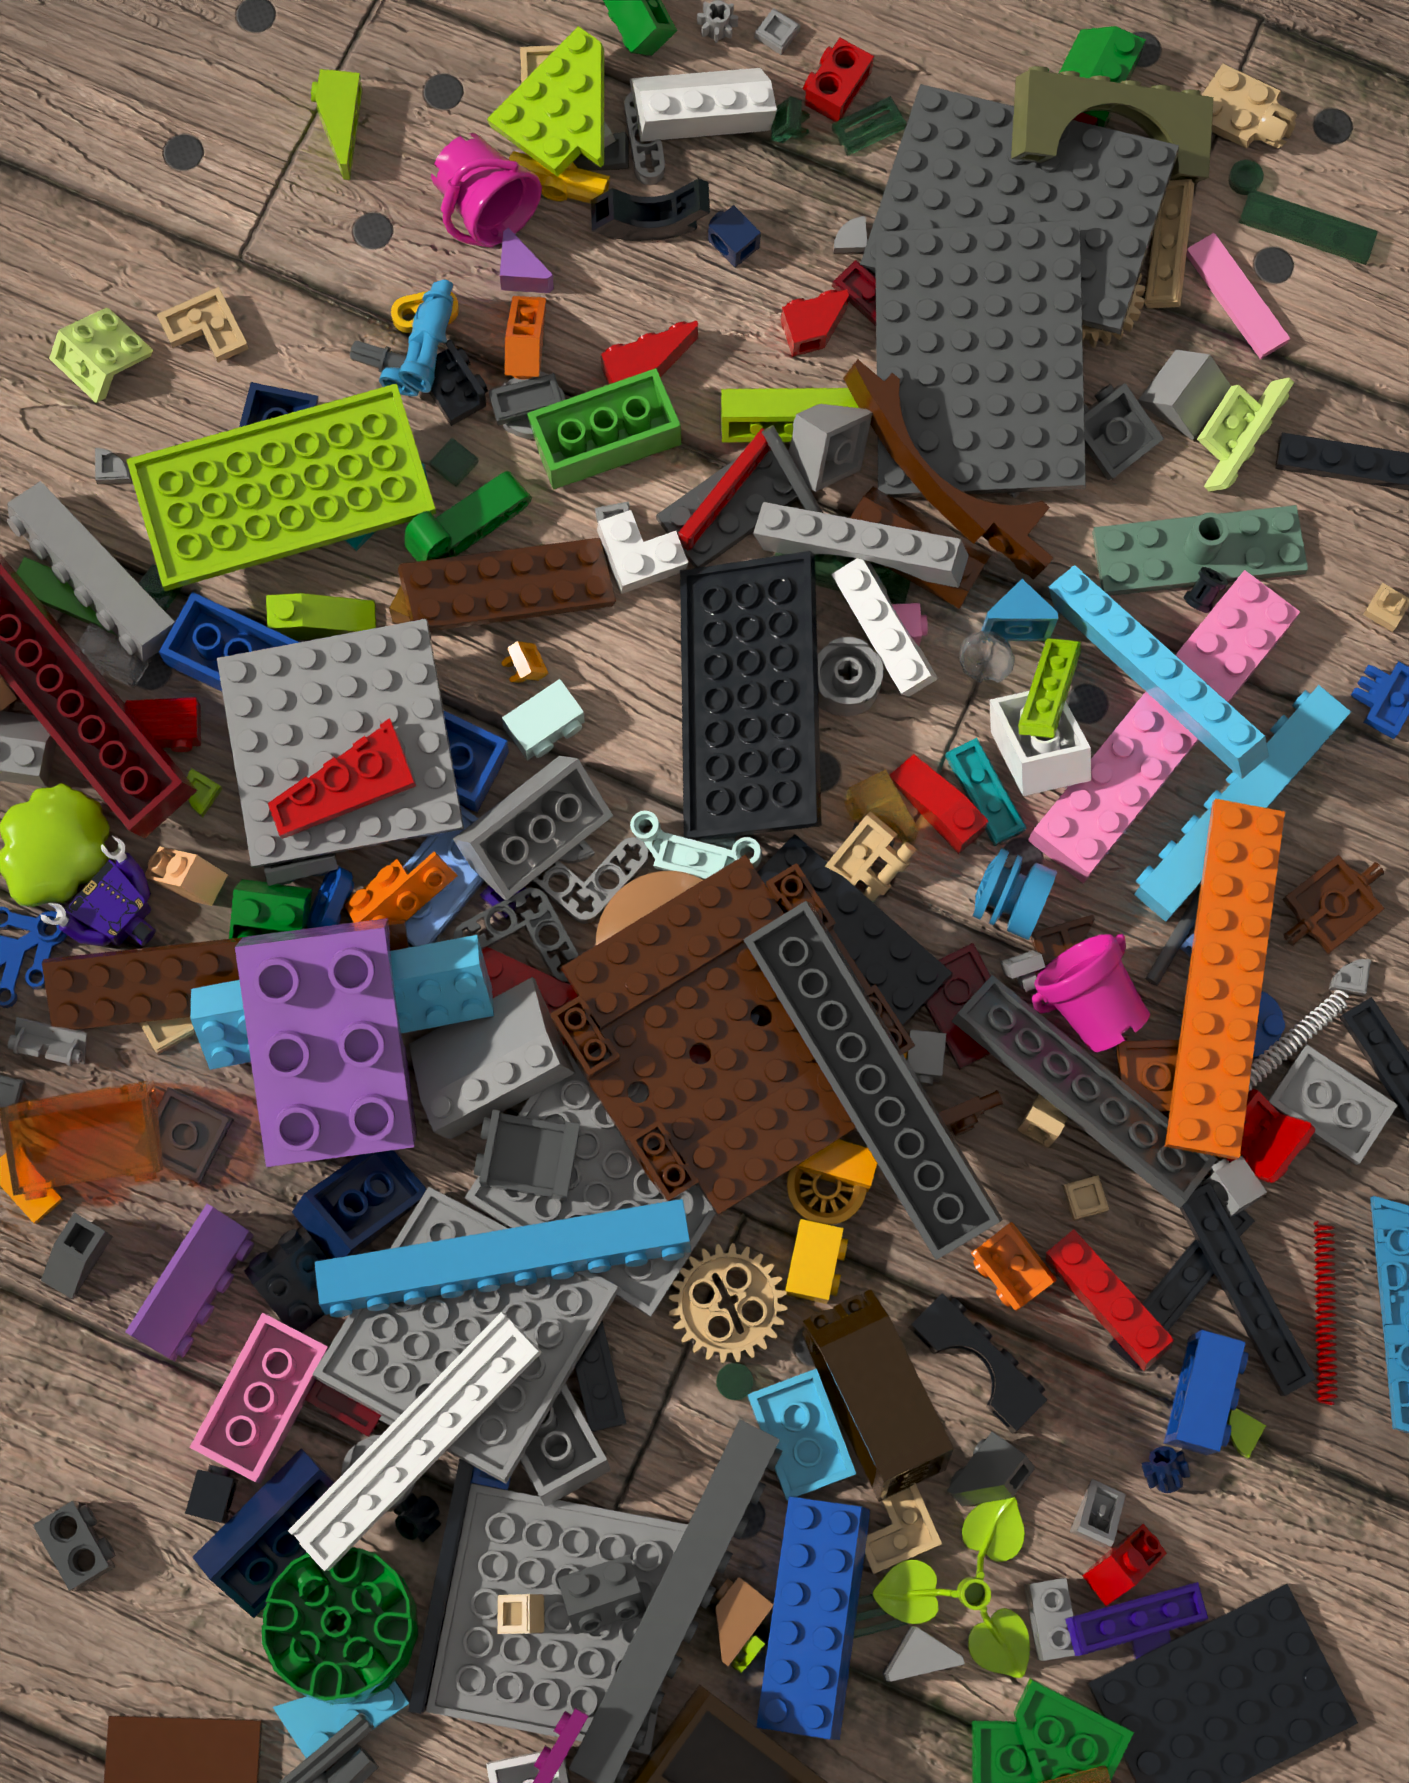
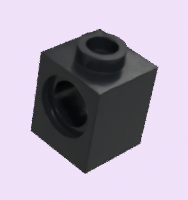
M210 1464L208 1471L197 1469L185 1514L226 1524L238 1484L237 1479L229 1477L231 1470Z

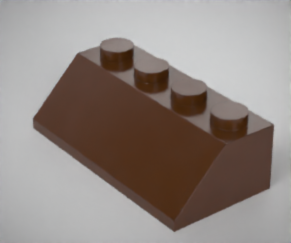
M874 486L863 496L850 517L857 520L961 539L969 556L959 588L926 582L908 573L883 565L959 609L992 555L989 551L976 544H972L966 538L897 499L886 495Z

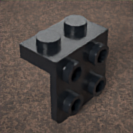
M301 1225L299 1228L291 1229L283 1234L278 1244L271 1250L256 1255L244 1272L253 1286L287 1326L302 1333L325 1315L319 1305L314 1262L327 1260L328 1258L303 1225Z

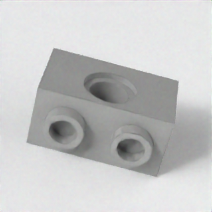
M1059 1578L1024 1584L1037 1659L1046 1661L1075 1656L1065 1618L1073 1616L1067 1579Z

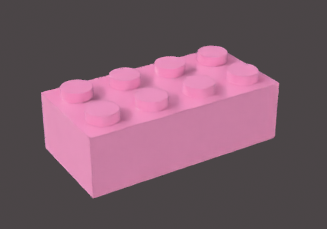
M262 1313L189 1448L261 1484L302 1409L307 1395L317 1380L312 1374L329 1347Z

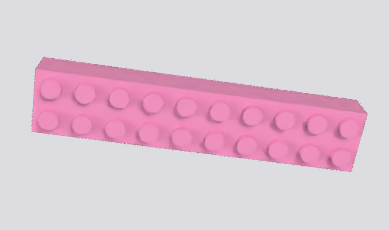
M1244 570L1177 652L1176 656L1229 703L1291 627L1300 611ZM1145 692L1091 758V781L1068 786L1033 829L1028 841L1084 884L1199 739Z

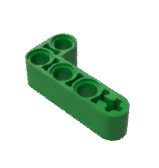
M510 471L503 472L436 518L430 511H424L417 515L406 527L404 546L416 561L458 556L522 512L529 505L532 497Z

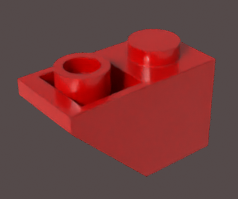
M847 289L838 292L837 290H828L821 293L818 297L809 300L803 298L795 299L782 307L781 324L792 357L826 347L847 310L849 299Z
M1143 1523L1097 1560L1082 1576L1105 1606H1107L1136 1586L1167 1552L1161 1546L1158 1538Z

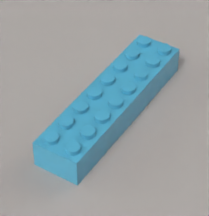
M477 935L390 951L401 1033L494 1016L492 985ZM240 980L191 989L190 1020L209 1069L251 1062Z

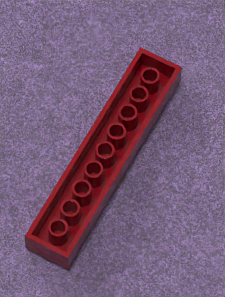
M0 554L1 676L129 831L146 838L198 790Z

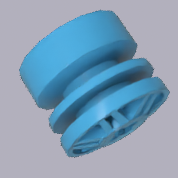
M1001 848L998 855L988 864L975 895V909L972 917L981 920L986 907H992L994 911L989 924L994 926L1004 912L1010 915L1007 931L1029 940L1048 898L1057 871L1036 862L1027 875L1021 874L1020 869L1023 857L1017 855L1012 868L1009 869L1004 866L1009 851Z

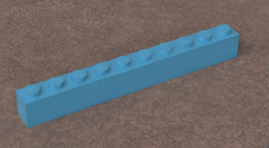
M683 1199L321 1260L314 1263L320 1307L325 1315L345 1317L351 1315L353 1310L367 1308L369 1311L384 1310L389 1308L391 1303L404 1301L405 1304L415 1305L425 1302L427 1297L441 1295L442 1298H456L463 1295V1291L478 1289L480 1292H491L498 1290L500 1285L515 1282V1285L526 1286L536 1283L538 1278L550 1276L556 1280L567 1279L574 1276V1272L589 1270L590 1273H602L610 1270L611 1266L626 1264L627 1267L642 1266L649 1259L662 1257L665 1261L678 1260L685 1256L684 1253L692 1251Z

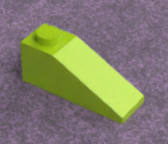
M320 69L318 82H312L311 101L317 104L320 120L342 177L345 180H350L363 91L360 73Z
M305 593L266 595L267 627L294 640L321 639L376 628L374 600Z

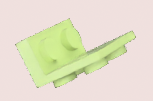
M104 308L59 329L49 359L95 403L106 399L115 374L151 357L153 349L109 308Z

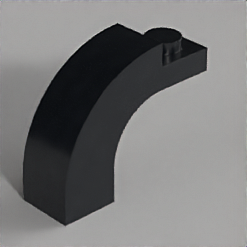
M699 178L672 193L662 196H634L612 188L591 200L592 232L610 238L629 241L663 240L685 235L696 230L697 220L710 213L709 183Z

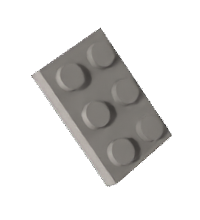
M1307 1044L1303 1046L1268 1100L1280 1114L1310 1122L1316 1129L1312 1135L1313 1137L1355 1165L1361 1163L1397 1107L1396 1103Z

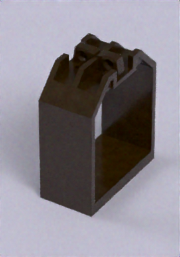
M870 1289L864 1292V1297L862 1294L855 1295L834 1306L833 1309L823 1310L803 1320L805 1330L802 1331V1336L815 1369L817 1368L824 1389L878 1502L908 1489L914 1483L918 1484L946 1471L954 1448L889 1315L873 1291Z

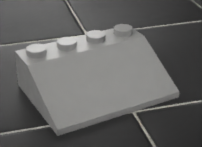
M533 977L493 998L494 1016L444 1025L409 1044L420 1100L434 1133L451 1140L483 1123L484 1117L491 1118L493 1109L503 1112L575 1073Z

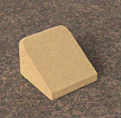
M543 1594L498 1595V1634L544 1632Z

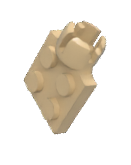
M1225 64L1221 65L1202 93V96L1214 97L1212 132L1246 149L1254 140H1260L1275 148H1281L1287 142L1282 138L1286 137L1289 139L1295 128L1297 114L1295 111L1278 103L1281 95L1280 90Z

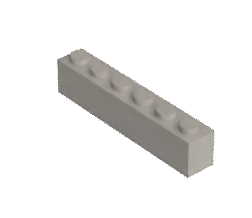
M41 481L7 503L9 514L7 522L11 530L18 537L22 535L25 537L35 556L40 560L45 559L52 566L51 568L56 578L63 584L67 582L74 589L76 598L84 607L90 606L95 611L96 617L104 629L107 631L112 629L119 637L121 646L128 654H135L142 662H145L159 652L175 621Z

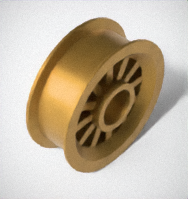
M794 1167L788 1173L787 1192L795 1210L809 1221L826 1225L842 1223L851 1218L864 1202L867 1192L865 1187L856 1185L853 1188L841 1186L843 1182L836 1179V1192L830 1196L820 1194L816 1188V1182L822 1175L805 1171V1175L812 1180L810 1181L800 1179L803 1170ZM799 1186L811 1189L800 1193ZM840 1193L851 1195L850 1201ZM813 1196L814 1198L807 1205L803 1199ZM835 1200H837L844 1207L838 1210ZM818 1201L821 1202L819 1212L812 1209ZM826 1203H829L831 1213H825Z

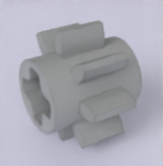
M715 0L710 3L703 2L704 13L697 14V24L703 25L701 36L705 37L708 35L714 39L715 43L725 37L731 39L732 27H738V16L732 15L734 4L728 5L721 0Z

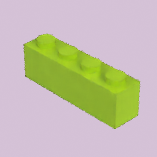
M849 388L721 389L722 443L751 442L761 428L765 430L774 425L783 442H791L794 429L793 422L796 414L818 404L859 407Z

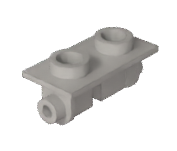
M17 1017L15 1035L10 1036L8 1049H12L14 1054L18 1055L22 1053L39 1057L42 1054L45 1055V1059L66 1063L67 1066H72L73 1063L84 1064L87 1033L68 1028L53 1027L50 1024Z

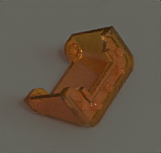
M154 1080L21 1101L0 1107V1118L13 1196L24 1194L25 1200H33L47 1197L46 1190L57 1186L123 1175L134 1176L135 1182L156 1179V1172L163 1170Z

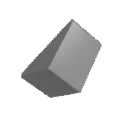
M1091 1479L1069 1533L1102 1548L1112 1547L1126 1494Z

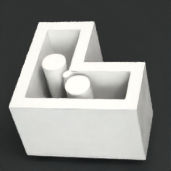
M631 510L598 521L597 532L621 594L680 573V570H686L688 561L676 531L643 542Z

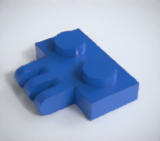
M1398 661L1389 675L1375 666L1367 665L1364 673L1375 681L1362 676L1358 681V685L1367 690L1368 693L1360 688H1354L1351 696L1371 708L1363 723L1395 739L1409 715V667Z

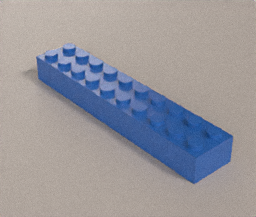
M192 592L159 653L165 665L222 692L217 658L299 642ZM444 711L459 802L461 806L478 813L509 753L508 742L491 732Z

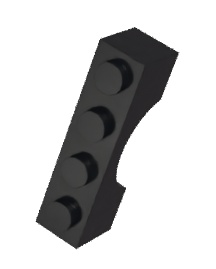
M942 1293L908 1328L933 1354L946 1349H962L977 1356L986 1366L991 1379V1394L986 1407L1012 1434L1017 1432L1048 1400L1042 1394L1045 1388L1032 1375L1025 1377L1016 1368L1019 1362L1005 1348L999 1351L989 1341L993 1336L981 1323L976 1322L973 1325L963 1315L966 1309L954 1296L950 1295L947 1298Z

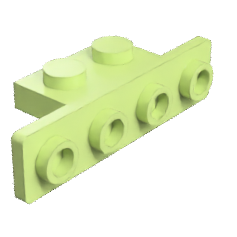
M1289 377L1272 381L1258 402L1240 385L1230 387L1197 438L1205 448L1220 460L1204 488L1210 492L1227 489L1233 485L1238 477L1237 472L1241 465L1254 453V445L1257 440L1270 428L1272 424L1271 418L1277 409L1288 400V392L1293 386L1294 381Z

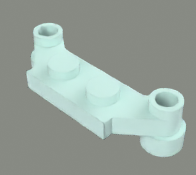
M640 811L631 820L630 826L633 834L645 843L655 858L653 865L655 869L684 872L704 880L744 856L747 852H754V856L749 859L754 868L760 864L762 858L760 845L755 839L750 837H743L737 840L732 850L665 833L661 830L660 822L656 815L650 811ZM646 826H653L650 832L643 833V829Z

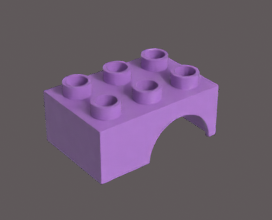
M388 918L242 937L235 946L266 1167L414 1147L417 1128L406 1047H404L396 1005Z

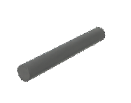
M774 425L763 430L764 438L805 510L823 513Z
M1197 890L1145 979L1149 983L1158 986L1196 922L1200 890Z

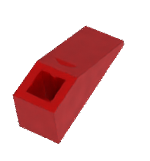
M697 320L690 323L685 321L678 322L667 331L658 334L647 333L639 337L635 342L626 345L615 344L607 348L605 352L601 353V368L608 385L655 368L661 378L698 339Z

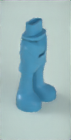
M448 280L434 282L431 290L423 294L422 301L424 303L418 306L414 315L413 329L408 339L409 347L406 359L400 368L387 367L383 369L379 378V382L383 387L397 383L400 394L405 396H417L419 391L423 393L431 391L435 378L434 372L438 344L447 342L445 332L453 306V298L450 296L453 288L452 282Z

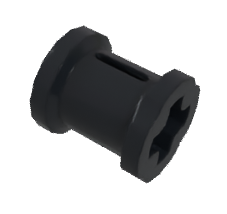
M1202 567L1198 572L1200 576L1191 591L1186 592L1183 598L1194 609L1210 613L1213 608V600L1220 589L1226 588L1228 581L1217 571Z

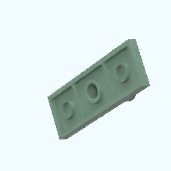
M1297 505L1219 514L1209 512L1200 516L1094 527L1092 531L1101 589L1109 596L1193 587L1200 577L1198 572L1202 567L1217 571L1226 578L1228 583L1235 582L1244 570L1256 579L1306 574L1308 570Z

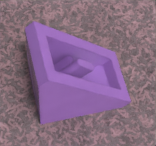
M508 227L503 231L500 265L501 290L550 293L554 289L553 274Z

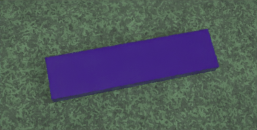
M1198 1582L1065 1618L1075 1656L1085 1655L1209 1619Z

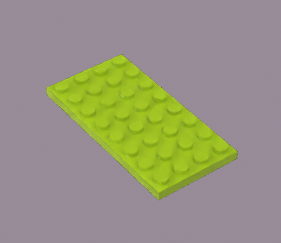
M397 383L126 459L164 591L410 522L424 511H430L433 515L436 514L434 502Z

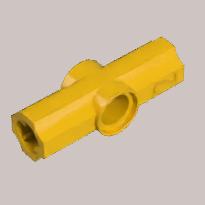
M516 151L510 154V161L517 162L538 176L542 185L541 194L553 201H565L567 198L591 204L592 199L609 189L610 176L577 168L573 162L557 177L527 154Z

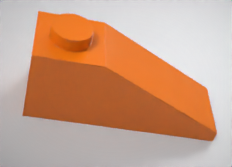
M512 297L505 334V375H511L521 380L539 377L546 298Z

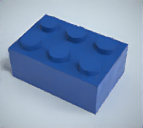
M1205 1330L1189 1336L1163 1444L1203 1455L1220 1452L1221 1446L1226 1447L1228 1445L1231 1435V1425L1227 1424L1229 1411L1236 1409L1240 1395V1389L1235 1388L1238 1373H1244L1248 1361V1353L1243 1352L1245 1347L1244 1341Z

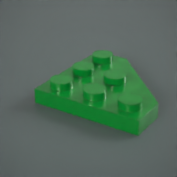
M1032 1678L1029 1679L1013 1712L1036 1783H1110L1134 1734L1131 1729Z

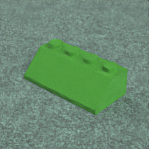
M656 368L527 413L541 461L553 490L682 445L680 422Z

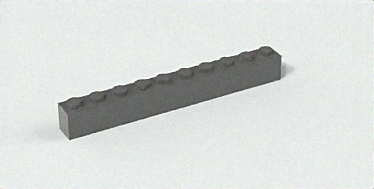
M739 1419L569 1770L594 1783L623 1782L631 1765L624 1760L630 1748L633 1747L638 1750L648 1728L642 1726V1723L648 1711L656 1714L665 1693L660 1691L659 1688L665 1676L672 1679L682 1660L676 1653L682 1641L690 1643L699 1625L693 1618L699 1606L707 1608L716 1590L710 1583L716 1571L721 1574L724 1573L733 1553L727 1551V1548L733 1537L740 1540L749 1522V1519L743 1515L750 1502L757 1505L766 1484L760 1482L766 1468L771 1471L774 1470L781 1456L782 1450L776 1448L780 1439Z

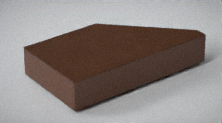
M1094 915L1032 932L1030 938L1034 950L1042 954L1045 966L1061 953L1084 941L1095 920Z

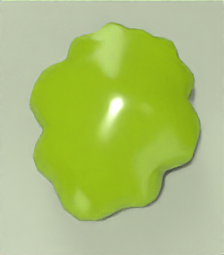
M60 783L52 788H38L34 790L29 801L15 804L7 810L0 823V835L5 844L0 851V873L6 880L10 896L19 905L35 907L50 902L66 903L71 901L76 895L79 885L89 883L109 861V857L102 852L101 845L103 844L106 848L104 842L109 836L110 825L103 815L100 802L89 798L81 791L74 790L68 785Z

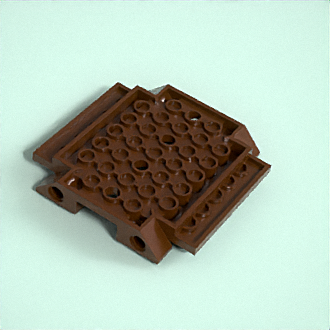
M745 854L561 966V970L578 997L550 1013V1017L571 1057L639 1165L667 1202L696 1185L700 1188L718 1216L856 1129L743 939L801 903L805 901L812 903L901 1052L904 1054L915 1047L912 1039L876 984L870 987L833 930L836 922L797 863L766 881L765 885ZM763 1007L770 1012L771 1022L768 1025L758 1026L753 1023L751 1012L755 1008ZM696 1045L705 1046L710 1052V1060L705 1064L694 1063L689 1054L691 1048ZM641 1083L647 1087L649 1097L644 1102L636 1103L629 1098L628 1088L632 1084Z

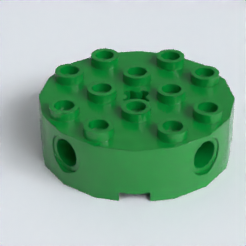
M352 1547L329 1571H324L308 1553L291 1561L271 1585L265 1601L267 1604L263 1612V1625H261L262 1645L273 1670L297 1692L332 1705L363 1702L389 1688L409 1664L418 1638L417 1605L405 1579L376 1553ZM339 1617L345 1620V1628L341 1632L336 1630L338 1626L335 1621Z

